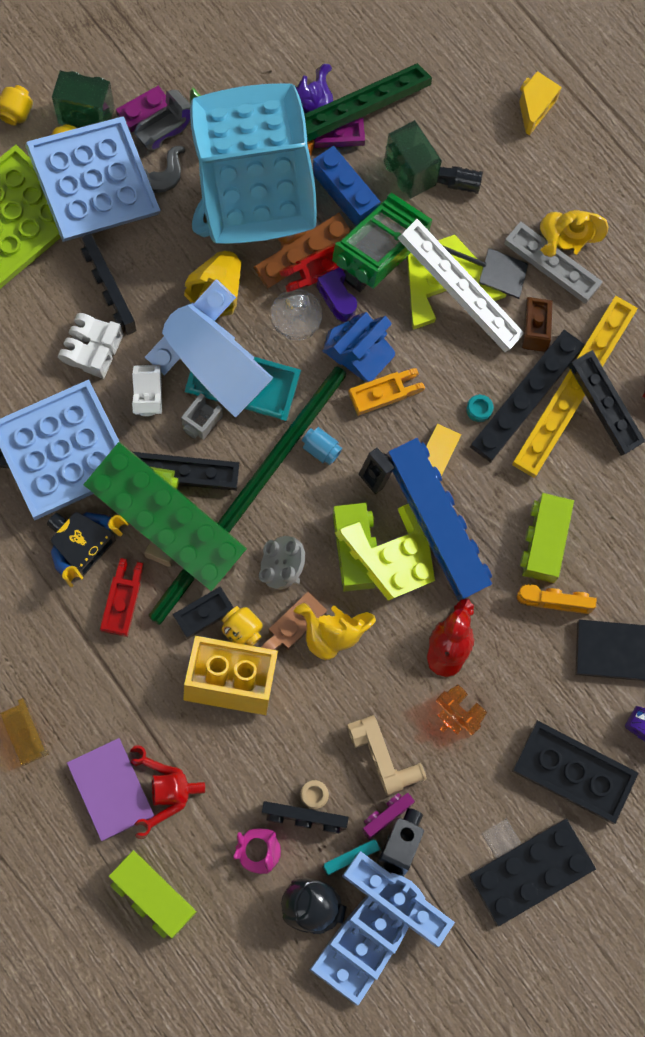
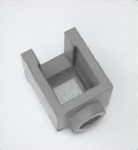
M200 393L181 417L182 425L184 426L183 430L194 439L199 436L204 440L217 422L223 418V412L219 405L215 409L207 405L205 396Z

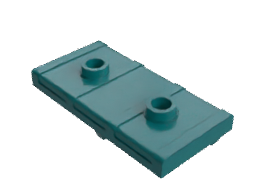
M254 357L253 360L266 370L273 379L244 409L287 421L301 370ZM190 371L185 392L196 396L202 393L205 398L219 402Z

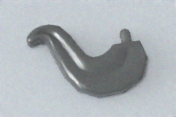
M174 146L168 151L167 168L165 171L148 173L144 169L153 193L166 192L174 188L180 181L181 168L178 154L185 152L183 146Z

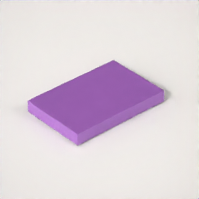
M120 738L67 762L102 842L136 826L134 824L137 820H148L154 816Z

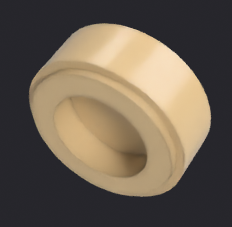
M317 780L307 782L300 792L301 802L306 808L311 810L322 808L327 803L329 797L325 784Z

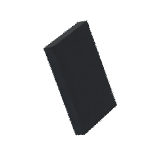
M579 619L577 621L575 675L645 681V625Z

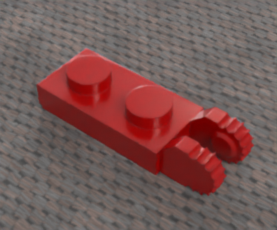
M335 243L296 261L295 264L279 270L281 277L290 276L297 271L300 272L302 279L288 283L285 286L286 291L291 292L303 286H310L318 282L319 277L338 268L337 264L332 261Z
M121 558L116 576L112 579L100 631L128 638L140 591L144 563L137 561L134 567L133 579L127 580L123 579L127 570V559Z

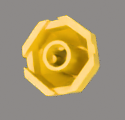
M231 251L217 252L188 276L185 282L184 296L191 303H195L217 279L236 297L219 317L232 315L237 306L241 260Z

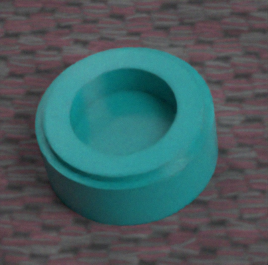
M481 394L471 397L466 407L468 417L475 422L487 421L494 409L493 402L489 397Z

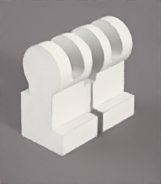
M77 313L74 322L80 327L71 326L69 334L74 338L67 337L63 343L70 350L61 349L58 358L67 365L83 369L84 372L104 379L113 360L112 355H115L124 335L121 325L112 321L107 323L97 320L84 313ZM80 341L89 342V343H88V345H86V344H83V343L80 342Z

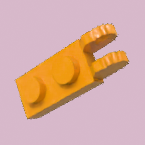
M417 368L400 373L395 372L350 388L348 394L357 416L423 392L425 386L422 382L405 388L402 383L419 375Z
M529 584L522 586L516 596L518 602L523 605L583 614L592 613L596 608L597 598L589 597V594L585 592H573V595L563 594L562 590L547 588L546 591H541L537 585L532 584L531 586Z

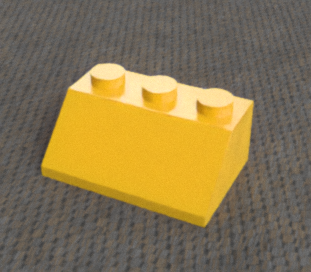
M195 636L184 683L183 700L267 715L278 651Z

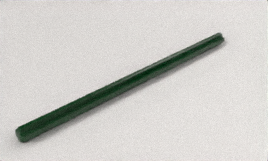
M338 366L333 368L218 521V524L230 533L345 379L346 372ZM183 568L149 613L150 620L158 625L162 624L195 577Z

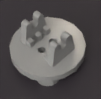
M282 536L274 541L269 540L266 542L263 548L264 555L261 561L259 579L269 587L279 590L288 588L293 583L299 584L300 578L298 577L302 573L305 564V550L302 543L290 536Z

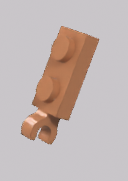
M307 592L269 628V632L273 637L267 640L261 648L277 650L283 645L289 650L306 634L307 625L304 616L293 612L299 604H308L317 618L325 615L327 610Z

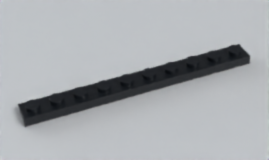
M0 449V468L10 469ZM133 452L149 467L175 471L174 478H178V485L237 491L240 462Z

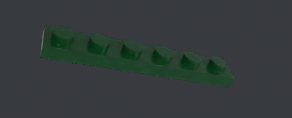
M416 63L304 114L307 142L432 84V77Z

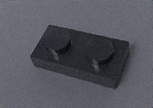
M377 447L369 452L358 475L372 492L377 494L384 488L395 467L390 457L382 453Z
M220 586L175 612L173 617L185 637L189 639L223 619L234 607Z

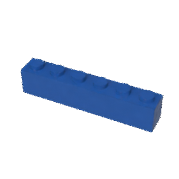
M415 438L388 451L387 455L395 467L393 474L457 600H462L492 585L490 580L492 574L485 563H481L478 557L480 553L479 548L473 539H469L465 531L467 525L461 515L457 516L453 508L455 503L452 495L442 487L440 483L442 476L437 467H432L428 459L430 453L423 442L420 443L418 438Z

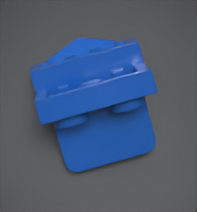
M367 312L356 315L350 321L333 327L328 331L322 352L338 364L345 366L364 382H370L395 356L394 349L384 339L387 335L386 330L392 323L386 316L373 320Z

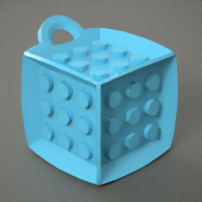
M280 83L242 86L193 98L190 105L191 130L199 160L202 199L195 210L192 220L194 233L201 237L210 235L212 241L216 244H233L277 239L314 229L317 216L315 182L307 146L304 111L295 85ZM204 215H206L207 223L203 221Z

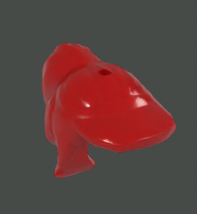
M469 598L460 600L454 606V612L450 613L446 620L439 622L429 637L427 661L429 669L437 675L444 677L456 675L472 652L475 640L470 626V616L474 614V605L470 602Z

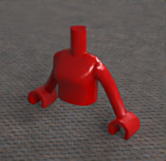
M136 745L131 748L130 752H138L142 758L132 759V765L139 766L143 764L162 774H166L152 775L153 805H173L148 820L139 819L135 822L134 825H143L146 828L145 833H137L135 837L144 839L148 836L152 827L184 809L188 802L189 794H204L205 782L188 783L182 769L164 765L146 757V750L142 746Z

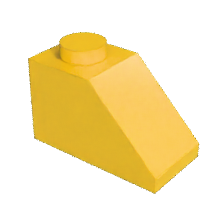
M538 71L531 79L529 77L526 78L520 88L522 94L519 104L525 132L528 135L532 134L557 102L562 89L561 86Z

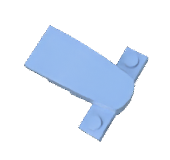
M216 279L195 303L180 307L170 314L164 324L162 332L164 337L145 358L153 365H161V373L163 375L181 359L205 388L236 418L273 377L253 360L254 356L234 340V336L215 322L223 311L236 299Z
M361 851L355 856L342 877L367 896L345 920L309 969L356 1006L360 1004L374 980L378 979L391 955L398 949L408 928H411L437 948L455 923L427 902L420 889L412 881L401 875L389 873Z

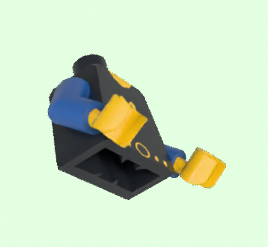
M75 512L68 520L59 513L51 516L47 526L56 532L50 540L53 545L51 556L55 570L63 577L69 587L72 588L74 586L71 583L74 578L80 577L82 580L86 573L116 541L114 533L118 536L123 535L119 530L120 526L129 525L120 515L111 517L89 512L83 515Z

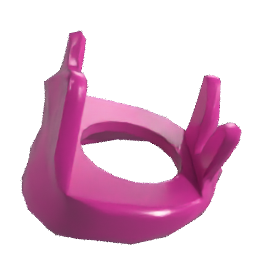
M261 828L251 829L243 836L241 832H238V844L236 845L234 859H240L243 868L250 872L258 874H268L271 872L281 857V846L276 838V833L269 829ZM255 838L263 839L267 844V855L259 862L251 861L246 854L247 844Z

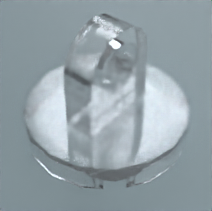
M296 289L291 292L285 291L275 299L271 307V322L274 329L284 335L285 338L303 340L311 337L322 323V307L319 300L310 292L303 289Z

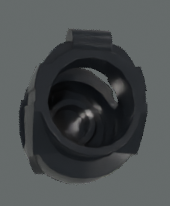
M296 878L292 880L284 892L281 901L284 922L294 929L313 934H323L333 929L337 923L343 924L347 906L342 905L340 896L332 886L309 878Z

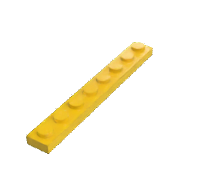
M615 295L577 359L593 350L603 367L638 308ZM569 370L512 463L514 467L533 478L537 476L585 397L571 370Z

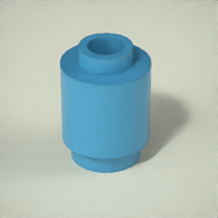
M319 427L315 430L310 428L302 439V442L305 443L303 446L305 451L320 462H326L329 465L336 460L343 449L338 445L339 442Z

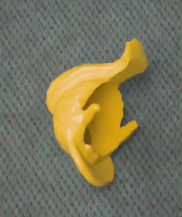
M572 210L564 214L550 212L540 223L541 233L548 242L540 251L545 256L553 257L556 255V248L558 246L559 249L563 250L575 249L573 252L577 255L586 243L600 242L605 238L609 229L607 220L598 214L580 210Z
M306 603L299 604L293 611L295 614L304 616L307 625V646L315 656L323 660H330L339 651L353 647L364 632L376 622L375 616L365 612L351 618L336 606H332L331 609L335 616L323 615L317 618Z

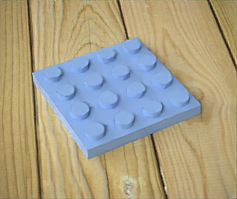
M124 116L26 142L27 152L62 242L160 213L159 205Z
M89 380L0 418V449L34 521L94 494L83 484L119 442Z

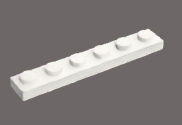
M418 219L398 237L400 242L504 352L513 347L524 332Z

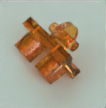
M458 684L448 692L444 690L436 700L451 715L450 717L443 709L438 713L437 716L444 722L440 730L444 733L450 728L455 734H458L462 728L455 722L456 720L467 732L473 735L481 727L480 723L486 716L487 711L476 703L466 712L459 704L468 694Z

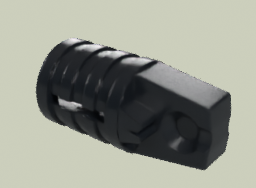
M452 166V168L438 167L436 182L448 185L450 189L479 194L483 171L469 170L468 168L464 169Z

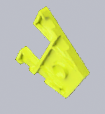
M456 235L438 240L443 246L476 258ZM410 253L407 256L412 328L414 330L435 322L436 317L427 298L447 290ZM452 255L479 284L483 267ZM479 284L494 301L503 299L507 295Z
M409 504L398 508L408 534L377 547H370L360 522L335 532L336 537L340 541L344 540L351 549L349 553L355 560L359 559L368 570L366 574L388 601L435 581L430 545Z

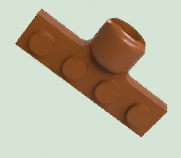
M339 212L312 230L277 238L281 244V249L253 268L265 287L269 289L286 278L285 276L281 277L279 270L295 264L296 261L325 247L340 242L351 230Z

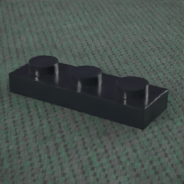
M267 801L263 802L262 815L267 816L266 821L283 824L284 819L295 821L294 826L311 829L312 824L323 826L324 832L340 834V829L346 830L349 819L348 816Z

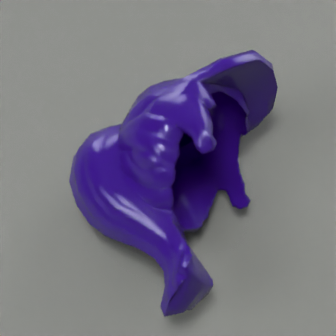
M322 64L316 69V82L314 81L307 85V76L304 75L298 87H296L304 114L333 101V95L326 82V75L332 70L330 64Z

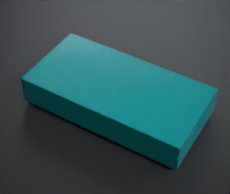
M371 840L324 863L323 869L328 876L350 865L358 852L361 851L366 856H369L379 851L380 847L376 840Z

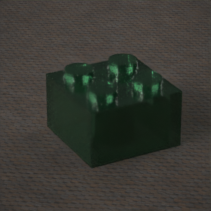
M59 71L52 94L58 124H67L81 128L112 119L115 107L110 81L101 77L84 76L75 71Z
M414 120L389 133L384 164L387 170L393 172L396 176L397 184L401 191H406L411 199L436 186L442 160L416 121Z

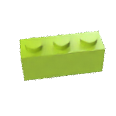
M542 493L538 501H533L530 516H534L533 526H528L525 541L529 542L528 550L523 551L520 560V567H524L522 576L555 583L559 578L574 500Z
M366 503L334 506L333 521L335 532L360 522L370 547H377L376 537H371L370 527H374L372 511H367ZM336 537L343 592L375 588L376 585L366 574L368 572L366 567L359 559L355 560L349 553L351 549L345 541H340Z
M134 850L109 875L114 881L110 885L113 890L122 898L127 894L134 901L131 907L142 918L148 915L155 922L152 928L163 938L167 935L174 938L197 913Z

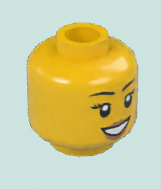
M236 606L221 620L224 623L222 626L223 634L233 643L253 646L262 637L259 632L262 630L263 624L248 607L239 608Z

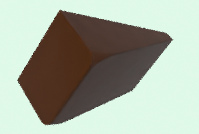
M527 297L522 339L523 349L542 352L548 350L551 342L553 300Z

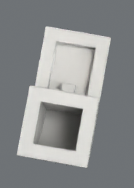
M161 365L134 366L132 373L134 391L133 413L135 415L140 414L141 416L162 414Z

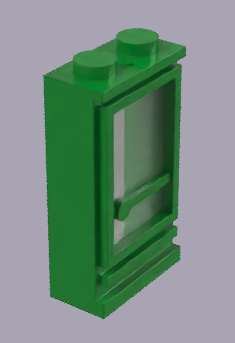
M391 192L387 199L340 242L335 243L332 261L338 267L345 269L355 276L360 282L374 289L411 253L400 242L398 237L416 219L430 231L432 219Z

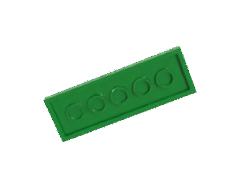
M121 442L116 444L83 484L210 591L216 587L247 550V547Z

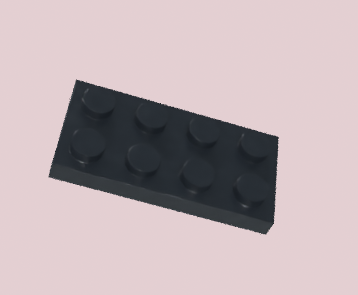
M538 720L535 722L512 772L611 824H616L639 774L633 769Z
M566 818L468 876L496 926L499 927L596 870V867Z

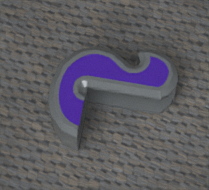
M172 89L166 91L167 106L139 122L136 126L134 134L148 150H156L162 147V143L166 138L179 135L191 122V104L179 90Z

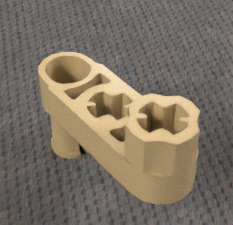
M374 715L347 724L349 735L355 748L368 744L387 796L403 791V787L427 780L421 763L399 771L394 769Z

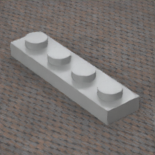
M520 222L505 239L504 244L586 304L599 289L602 281L558 248H556L555 256H545L540 249L548 243L547 240Z

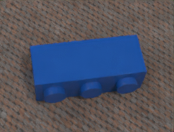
M332 146L313 159L314 177L355 226L359 225L380 205V200L335 146Z

